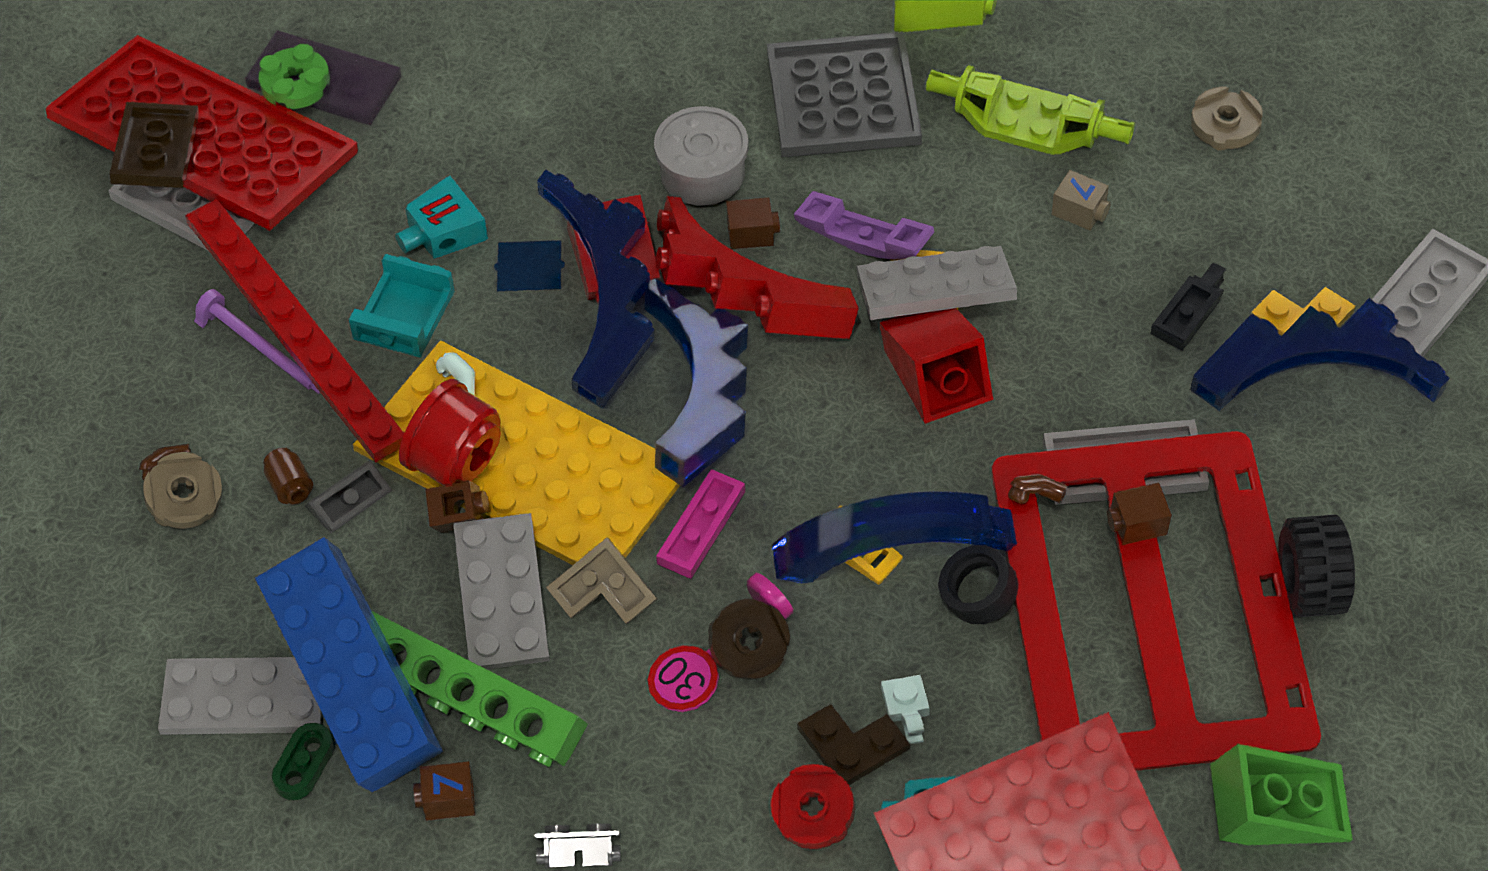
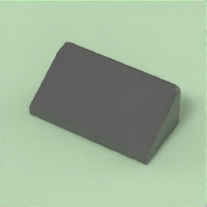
M369 460L309 501L305 507L332 533L390 493L392 489L372 461Z

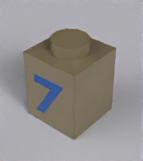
M1069 170L1054 193L1052 215L1091 231L1097 220L1103 222L1108 215L1111 202L1107 201L1109 186Z

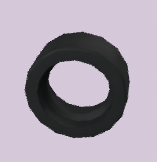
M971 545L958 550L946 561L940 571L938 582L941 598L959 619L969 624H986L999 619L1011 608L1017 598L1019 586L1016 572L997 549L987 545ZM980 567H994L999 573V578L992 593L974 603L962 602L958 597V591L963 579L970 572Z

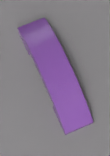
M815 191L811 192L794 213L795 220L803 226L860 254L878 258L905 259L916 256L934 233L933 226L902 218L897 225L847 211L844 208L842 199Z

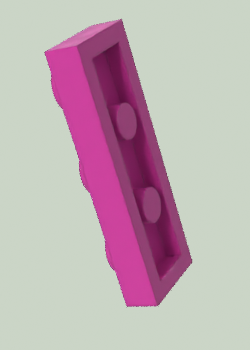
M711 469L656 555L657 564L692 579L743 497L745 483Z

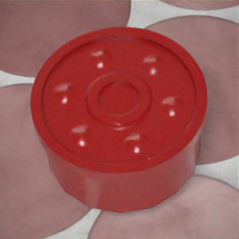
M457 379L444 381L424 399L412 416L400 443V464L410 471L419 470L445 487L452 486L454 483L473 481L489 464L498 447L501 437L499 413L494 407L469 393L466 385Z

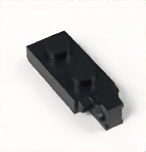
M1213 262L1202 278L1196 275L1193 277L1189 276L1154 321L1150 334L1183 351L1220 302L1224 290L1219 287L1224 282L1223 275L1226 268Z

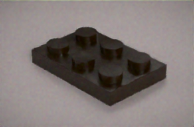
M126 102L109 173L111 184L184 188L199 118L198 106Z

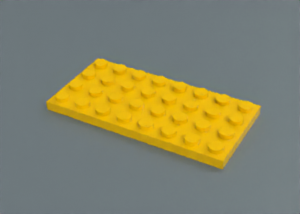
M440 340L384 407L401 430L405 432L420 404L438 385L448 379H455L452 375L444 377L443 373L439 374L436 369V362L445 353H457L475 371V396L494 407L501 419V437L495 454L482 473L471 481L479 486L480 491L484 490L488 497L489 512L483 514V519L531 513L535 546L571 565H574L607 537L626 558L690 474V466ZM356 440L353 443L354 451L373 460L359 441ZM399 449L377 462L426 489L442 486L419 470L410 471L402 466L399 461ZM465 503L461 504L460 507L465 509Z

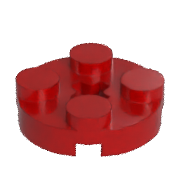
M820 764L802 765L789 772L790 776L785 778L781 784L780 782L778 783L771 798L772 817L783 837L789 842L807 849H819L842 841L846 837L848 828L851 826L855 815V800L848 783L836 771ZM817 797L819 804L824 805V808L818 811L817 815L809 816L808 811H802V806L808 805L810 798Z

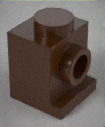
M471 481L454 483L448 487L439 486L425 489L429 526L440 533L454 530L453 523L483 519V514L489 512V501L484 490L480 491L479 486ZM465 503L466 512L459 513L460 505Z

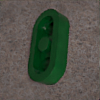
M319 723L304 724L290 738L272 771V781L275 790L282 798L299 800L307 796L314 788L334 750L331 733L324 725ZM312 743L320 745L319 749L314 752L306 750ZM292 777L301 778L298 784H287L288 780Z

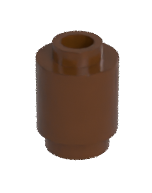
M277 448L265 457L263 471L278 500L283 504L303 502L312 491L313 482L299 456L288 448Z

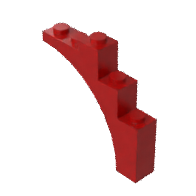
M667 196L664 210L660 209L657 215V230L662 232L663 247H659L656 253V268L661 270L665 284L704 287L706 292L710 293L714 307L718 309L755 311L756 316L760 317L766 333L850 339L859 310L851 288L820 284L792 277L745 258L720 243L704 230L688 212L681 197Z

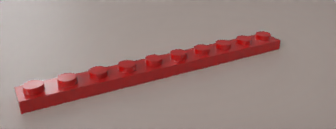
M215 199L186 214L185 217L189 227L376 463L400 448L404 432L221 203Z

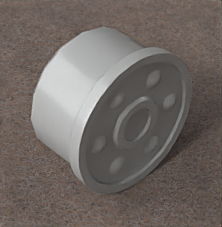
M708 106L686 108L666 118L657 129L654 138V151L660 165L663 186L671 196L681 197L684 203L697 206L717 204L730 198L741 187L745 177L748 135L743 124L729 112Z

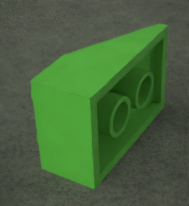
M1237 744L1210 764L1219 839L1221 841L1243 845L1353 841L1341 764Z

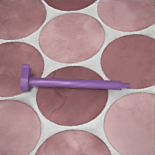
M210 289L201 296L196 305V318L194 320L196 324L204 328L208 319L213 320L217 317L308 390L312 389L317 394L320 393L300 366L225 308V298L215 289Z

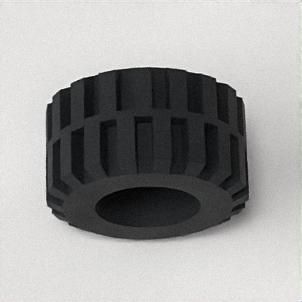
M1337 514L1287 518L1280 532L1278 556L1292 614L1300 618L1347 613L1355 590V564L1350 536L1342 519Z

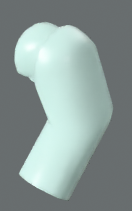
M445 353L436 362L438 373H443L444 377L452 375L455 379L465 384L468 392L475 396L474 369L457 353Z

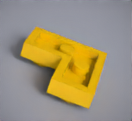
M1324 287L1303 309L1275 290H1272L1251 312L1250 318L1312 357L1354 313L1355 305L1327 287Z

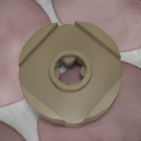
M1216 87L1200 94L1195 101L1191 114V127L1196 136L1216 150L1241 148L1253 142L1261 130L1262 107L1255 97L1248 92L1240 90V94L1228 92L1229 87ZM1220 115H1224L1227 118L1233 117V120H1222L1220 119Z
M189 452L172 453L157 461V465L152 468L150 473H147L143 485L144 501L148 511L154 516L155 521L159 525L178 529L193 528L203 524L215 515L222 498L221 478L215 467L202 461L200 456ZM186 483L187 489H194L193 493L188 494L186 498H180L179 495H174L172 491L178 490V484Z

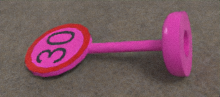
M754 573L748 579L747 590L753 599L775 607L785 619L794 613L790 602L784 594L766 577L759 573ZM682 645L671 648L658 656L651 666L648 676L650 694L658 704L668 710L686 712L697 709L709 701L716 691L719 680L717 665L713 660L710 648L704 651L696 646Z

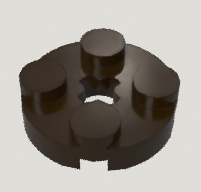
M750 598L732 602L722 608L708 629L709 648L714 661L722 670L734 678L750 680L771 674L782 664L790 641L787 622L778 609L770 604L767 605L762 601ZM744 628H747L749 633L757 632L759 639L754 641L755 649L750 651L748 646L740 644L739 639L743 637L741 631Z

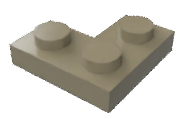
M608 537L546 587L570 618L576 616L599 596L603 595L622 620L628 624L658 600Z

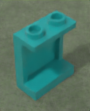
M385 254L381 260L383 275L365 309L359 310L354 308L349 318L353 340L421 358L455 292L452 273L437 265L430 266L412 261L403 256L396 257Z

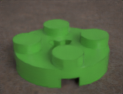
M299 44L294 48L278 51L273 55L263 57L260 61L259 82L264 97L274 105H276L275 101L285 103L286 108L290 109L307 107L320 100L324 95L323 89L326 85L329 87L330 75L328 65L325 59L320 54L314 52L313 48L308 44ZM293 75H299L300 79L297 81H293V79L289 77Z

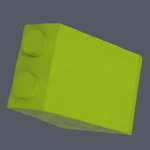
M895 0L894 31L912 32L982 25L986 14H993L996 0Z

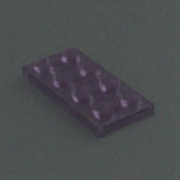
M277 30L245 77L248 88L261 91L259 73L261 70L260 61L263 57L273 55L284 49L294 48L299 44H308L313 48L314 52L320 54L325 59L330 75L329 87L326 85L323 89L324 95L316 103L309 106L371 125L400 80L401 71L400 67ZM293 75L289 77L292 78L293 81H297L300 79L299 75Z

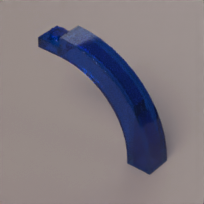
M962 492L905 493L849 504L828 511L798 525L772 544L776 579L810 583L833 567L855 557L885 548L915 543H965L987 545L994 549L1009 551L1017 545L1012 512L1010 509L990 506L988 496Z

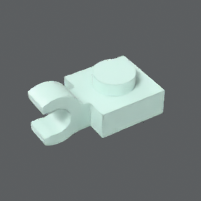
M921 675L881 681V690L889 717L893 722L902 720L905 736L910 744L924 742L922 736L924 726L921 717L929 716V705Z

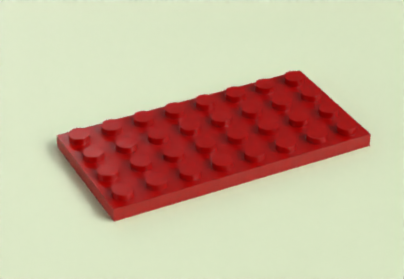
M139 35L130 40L46 107L48 119L115 152L126 102L198 106L199 118L184 188L210 201L217 199L225 209L269 231L358 153L356 141L278 103L274 105L264 96Z

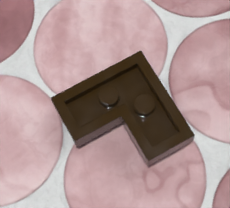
M832 704L797 723L798 731L822 763L836 771L848 785L910 750L909 741L888 714L855 733L851 731Z

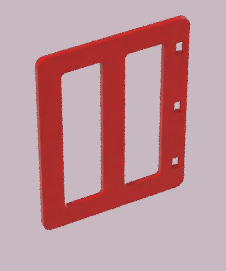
M1231 431L1005 455L994 461L991 475L1007 561L1015 570L1019 583L1015 605L1041 741L1079 725L1080 721L1036 494L1030 493L1028 501L1024 504L1009 499L1008 492L1012 487L1011 481L1018 476L1041 474L1067 486L1101 483L1106 489L1109 509H1111L1115 492L1145 486V479L1148 477L1206 471L1213 478L1267 715L1261 718L1207 724L1197 721L1157 537L1122 545L1118 532H1114L1155 725L1151 730L1119 733V736L1136 771L1214 762L1237 744L1286 754L1312 751L1319 745L1321 740L1320 727L1290 609L1252 443L1246 434ZM1247 472L1251 490H1239L1236 475ZM1272 578L1276 596H1264L1260 580ZM1298 687L1303 707L1290 708L1286 690Z

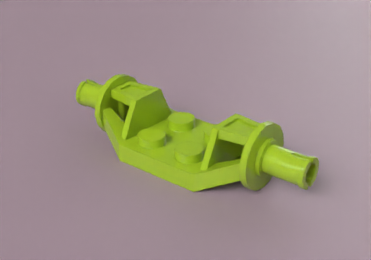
M971 65L966 67L961 77L932 69L926 83L927 92H935L955 98V112L963 114L977 132L984 137L1051 155L1062 154L1082 146L1092 148L1095 139H1098L1099 136L1129 145L1135 128V122L1105 116L1104 100L1098 99L1096 103L1072 94L1065 96L1003 80L999 75L975 72V67ZM971 93L987 99L985 111H982L969 101ZM1070 121L1089 123L1087 130L1065 133Z

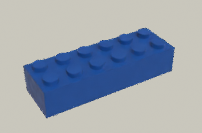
M323 537L255 578L358 785L373 792L443 752L338 547Z

